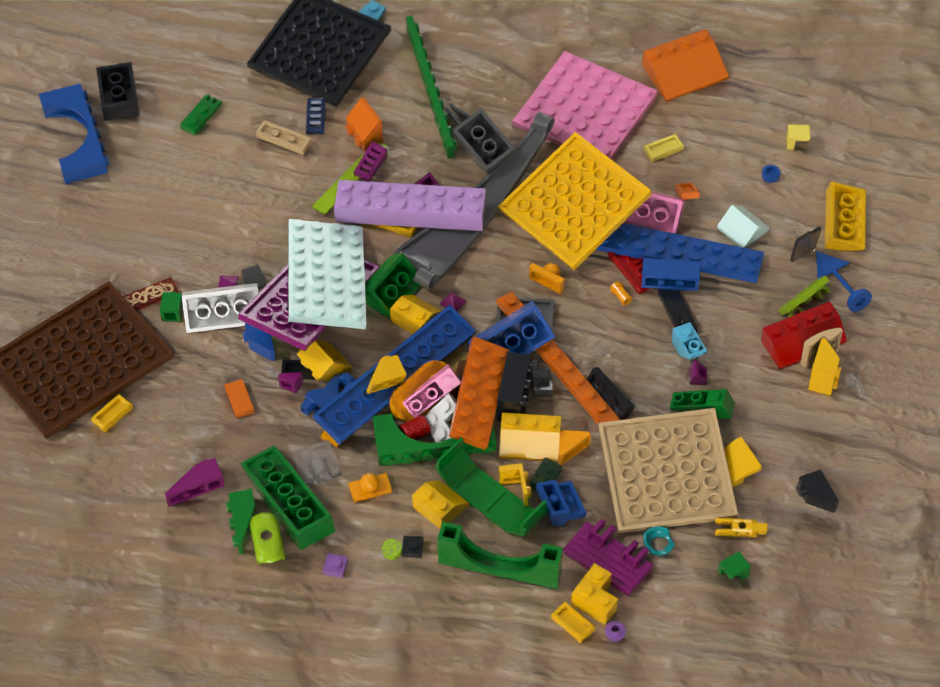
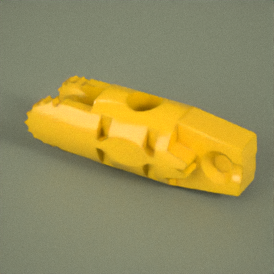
M715 518V524L730 525V529L715 530V536L757 537V535L767 534V523H758L755 519Z

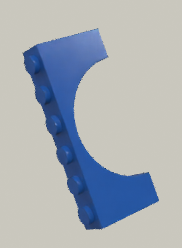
M79 83L40 93L39 97L45 118H71L80 122L88 131L87 137L79 149L69 156L59 159L65 184L108 173L106 167L109 165L107 154L103 155L102 153L105 152L103 142L98 140L101 139L99 129L94 128L97 124L94 115H90V113H93L90 102L86 103V100H89L86 89L82 90Z

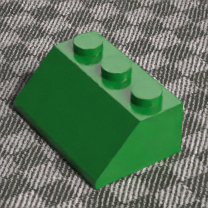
M404 253L390 255L365 284L366 304L390 319V308L401 296L414 294L421 286L413 281L417 270Z

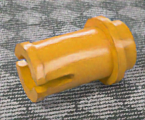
M617 281L611 285V293L616 295L623 306L632 301V297L625 290L623 283Z

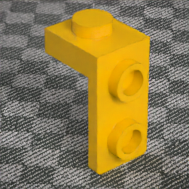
M522 463L498 466L500 484L520 483L524 506H528V498H532L531 487L526 485V483H529L528 472L523 470Z

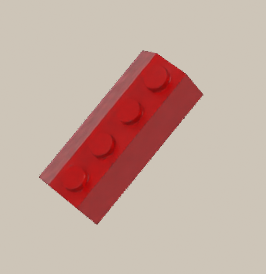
M830 301L763 327L761 336L762 344L779 369L801 361L804 342L820 332L841 328L843 332L840 345L846 343L847 339L840 315Z

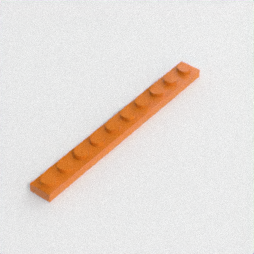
M513 292L497 298L496 304L506 316L524 306ZM553 339L535 350L597 425L601 422L620 420Z

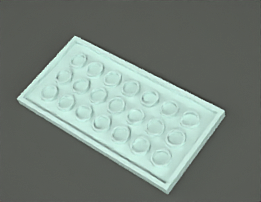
M289 219L288 322L356 329L366 328L363 227Z

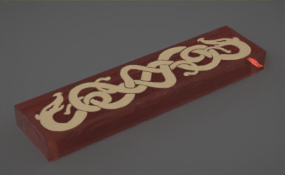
M170 277L126 294L123 297L135 310H139L161 301L163 292H179Z

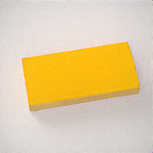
M831 181L826 189L825 248L838 251L864 250L866 189Z

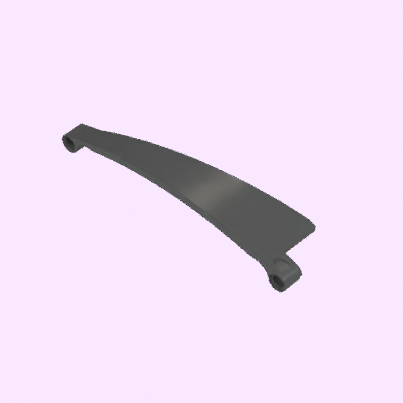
M538 112L534 117L533 124L531 123L526 137L514 147L516 152L496 166L474 187L486 188L483 231L499 211L498 206L512 193L553 128L555 118ZM425 228L403 243L393 254L404 253L416 270H418L413 281L431 289L458 262L483 231Z

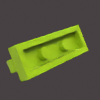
M826 275L816 279L778 309L781 316L788 313V317L795 315V311L797 314L803 312L804 310L799 305L801 303L803 305L809 303L813 299L812 295L817 300L824 298L821 295V291L825 295L829 294L830 289L824 286L829 282Z

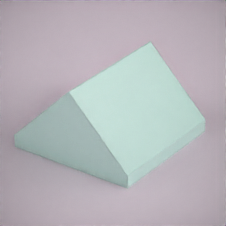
M731 205L717 226V229L739 247L747 248L770 229L745 207Z

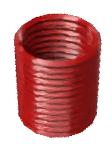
M423 415L417 416L399 426V430L414 440H418L431 433L430 425Z

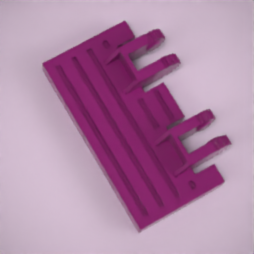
M601 518L595 526L586 522L563 548V554L587 570H590L595 563L612 573L611 586L629 597L653 567V564L647 560L639 566L647 556L649 549L644 547L634 558L631 555L637 549L639 542L634 540L628 547H625L612 538L606 544L611 536H613L616 527L611 525L600 536L598 533L604 528L606 521Z

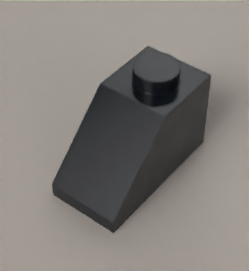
M821 469L799 477L796 490L798 495L803 497L807 504L832 513L837 511L839 500Z

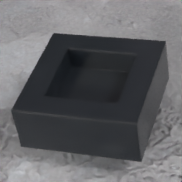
M403 535L402 557L422 558L424 536Z

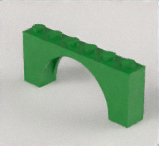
M392 414L372 416L379 466H392L399 463L409 464L414 461H430L440 458L457 441L454 438L436 443L416 441L399 430ZM492 425L488 447L485 450L463 442V448L468 455L496 451L494 425Z
M442 522L437 538L439 564L558 589L562 574L563 547L543 543L541 550L531 556H502L489 552L473 543L464 533L463 526Z

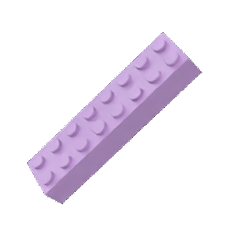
M339 180L334 205L335 221L338 223L483 231L486 188Z

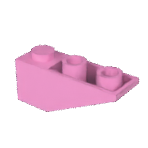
M448 364L428 379L403 404L411 415L416 418L461 384L460 378Z

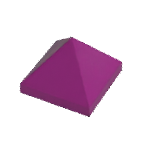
M451 291L441 301L440 306L446 308L451 305L458 311L466 303V300Z

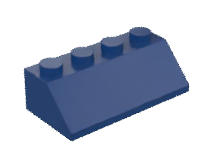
M531 301L475 337L509 349V352L528 355L555 338V335L535 303Z

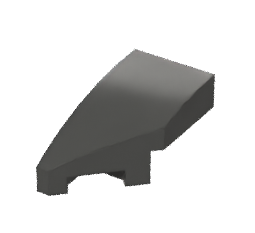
M533 360L534 396L553 395L551 369L543 368L538 365V361Z

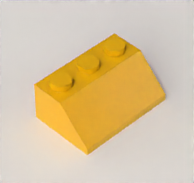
M502 413L499 459L558 462L561 416Z

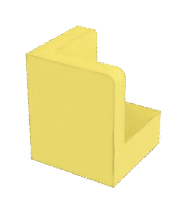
M788 125L786 133L787 150H794L795 141H810V125Z

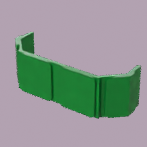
M463 438L457 440L437 460L436 471L447 485L465 499L469 505L480 511L486 518L510 535L525 536L547 514L546 500L537 508H532L529 505L524 506V502L478 468L464 450Z

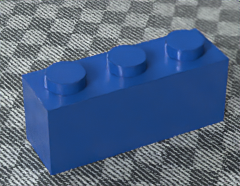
M643 258L641 288L698 291L700 262Z

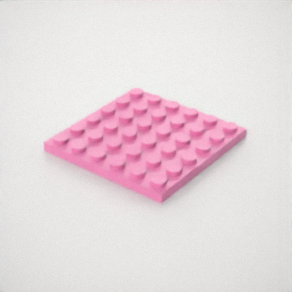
M564 51L513 119L512 126L528 132L536 114L542 112L555 118L554 126L545 139L546 141L561 146L576 132L612 160L657 97L658 91Z

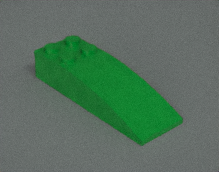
M275 445L240 463L265 504L277 517L280 525L300 551L336 532L331 514Z

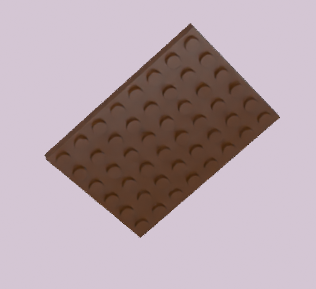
M108 281L0 348V386L42 436L48 439L175 356L174 352L111 282Z

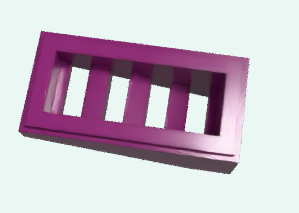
M372 142L357 165L353 175L369 182L388 157L387 148Z

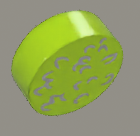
M396 539L386 540L382 544L383 556L389 560L399 558L402 554L401 543Z

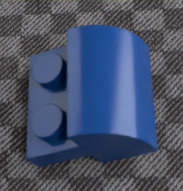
M556 480L537 483L536 491L541 502L547 501V515L553 525L565 526L566 521L585 517L586 511L572 481L557 483Z

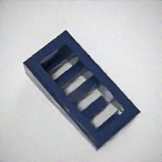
M325 98L307 99L306 134H324Z

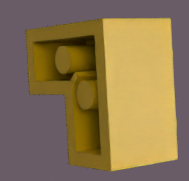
M594 563L572 592L571 605L606 626L617 611L618 598L606 592L611 586L612 573Z

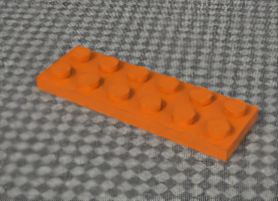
M475 336L471 339L449 437L457 440L463 438V442L483 450L488 447L497 407L498 393L509 349Z

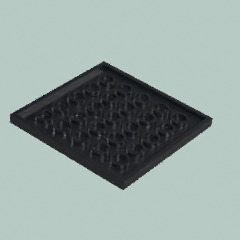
M293 0L249 59L247 66L315 98H325L326 103L337 107L390 33L391 26L332 0Z

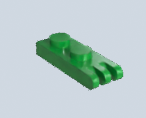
M206 94L180 123V128L196 135L221 107L223 102Z

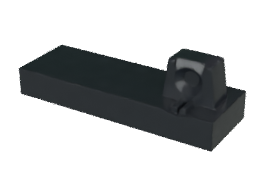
M673 289L658 290V296L674 328L690 322L697 333L698 328L679 291Z
M599 367L591 370L587 381L620 420L626 419L636 406L629 398L626 399Z

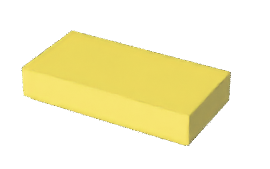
M676 134L644 146V151L651 162L684 150V145Z

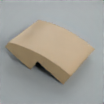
M841 328L826 330L806 340L800 364L807 368L815 361L822 338H826L833 350L838 353L843 330Z

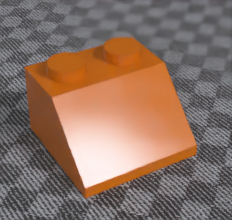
M363 97L347 115L345 129L349 136L352 135L357 147H361L366 152L372 142L383 143L382 120Z

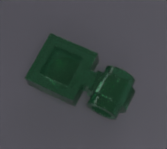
M544 458L535 471V475L530 480L529 486L532 487L531 489L536 491L537 483L556 480L562 471V465Z

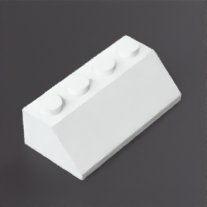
M258 283L182 292L186 333L245 326V322L239 320L238 315L259 293Z

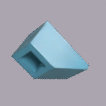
M690 322L673 328L672 343L681 357L690 360L707 353L705 346Z

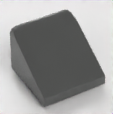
M259 265L241 271L245 284L258 283V289L266 286Z

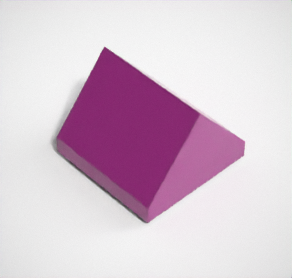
M695 359L690 366V385H706L707 368Z

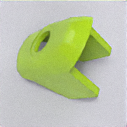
M268 512L256 514L251 519L250 529L257 565L273 563L280 559L284 560L285 553L277 517L273 513ZM270 531L273 535L271 539L263 540L260 537L261 533Z

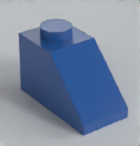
M245 323L246 331H242L244 343L248 342L249 349L271 361L276 360L271 335Z

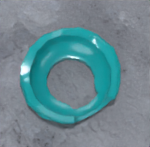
M651 527L643 535L644 547L649 549V553L656 556L667 555L675 545L669 534V529L665 527ZM655 538H665L669 545L663 550H655L651 546V541Z

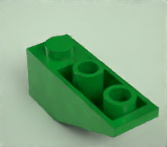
M727 389L673 392L669 408L677 412L715 408L717 419H731L735 401Z
M252 489L228 493L229 501H226L227 512L232 513V518H229L230 529L235 530L236 534L232 535L233 546L238 547L239 554L244 553L251 533L250 522L252 517L256 515Z

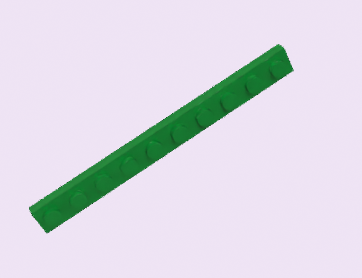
M413 16L406 17V29L447 159L454 158V150H457L456 141L451 138L453 133L451 126L447 125V113H443V100L439 99L440 92L439 87L435 86V75L430 72L432 70L430 60L426 59V47H422L423 38L422 35L418 34L419 25L418 22H414Z

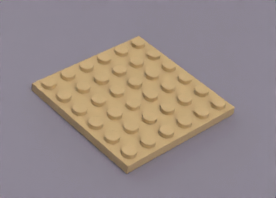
M715 408L598 423L618 534L644 531L657 526L666 528L715 521V518H738Z

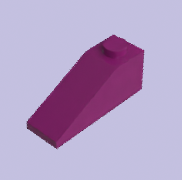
M205 459L201 463L196 464L166 491L165 497L168 507L225 487L223 475L216 459Z

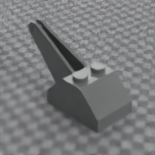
M451 103L449 105L450 108L464 121L462 123L448 107L444 108L446 113L458 125L453 129L454 135L465 152L484 172L489 173L516 152L514 146L482 108L473 115H470Z

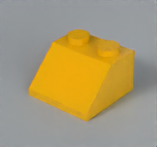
M413 294L401 296L390 308L391 322L411 334H414L441 312L440 309Z
M826 338L821 339L812 367L808 390L831 396L832 390L837 389L842 367H839L840 358Z
M316 339L306 351L300 350L297 353L301 359V364L313 372L312 376L318 381L329 382L333 376L342 372L348 373L353 369V366L331 343Z
M441 480L425 482L412 494L413 508L439 529L442 522L451 523L469 506L465 499Z

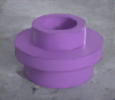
M612 621L606 625L605 635L609 640L617 642L624 638L626 629L622 623ZM612 629H618L619 631L613 632Z

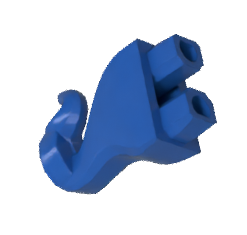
M346 372L333 376L325 387L311 390L305 394V400L300 405L301 412L306 416L312 411L317 412L340 393V387L347 388L355 379Z

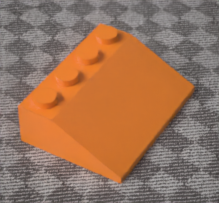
M706 29L643 51L642 66L665 101L729 79L716 44Z

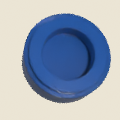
M767 165L763 168L762 179L764 181L775 183L779 180L780 169L777 166Z

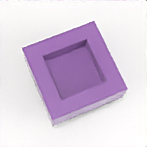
M328 553L323 574L343 578L348 557Z

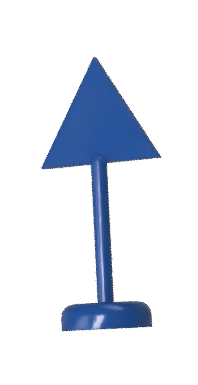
M816 251L817 277L821 278L833 273L851 294L847 300V306L850 311L858 312L864 309L872 299L870 291L867 289L854 291L837 272V270L850 263Z

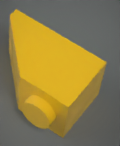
M387 355L380 359L366 390L367 394L404 382L407 374L398 355Z

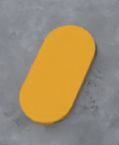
M436 360L426 362L392 392L390 409L399 421L405 423L414 419L403 402L434 374L448 365L447 363ZM443 396L441 399H439L437 402H435L433 405H431L428 409H426V410H425L424 412H422L420 415L425 416V415H426L433 407H435L445 396Z

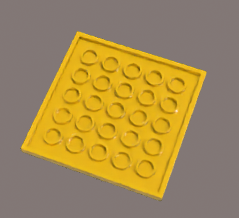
M574 132L498 208L574 271L652 195V191Z

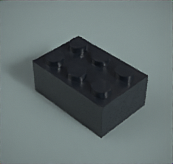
M127 62L96 67L104 121L140 116L132 63Z
M507 352L497 398L498 422H501L502 413L526 414V402H529V388L532 386L534 376L532 374L534 363H531V355Z

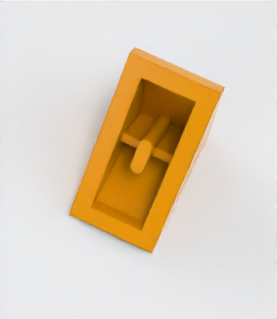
M560 430L558 464L560 466L564 465L588 447L591 442V434L587 431Z

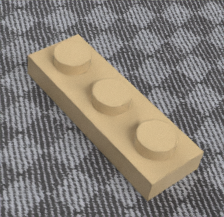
M265 120L255 132L257 138L304 155L312 143V139L308 136Z

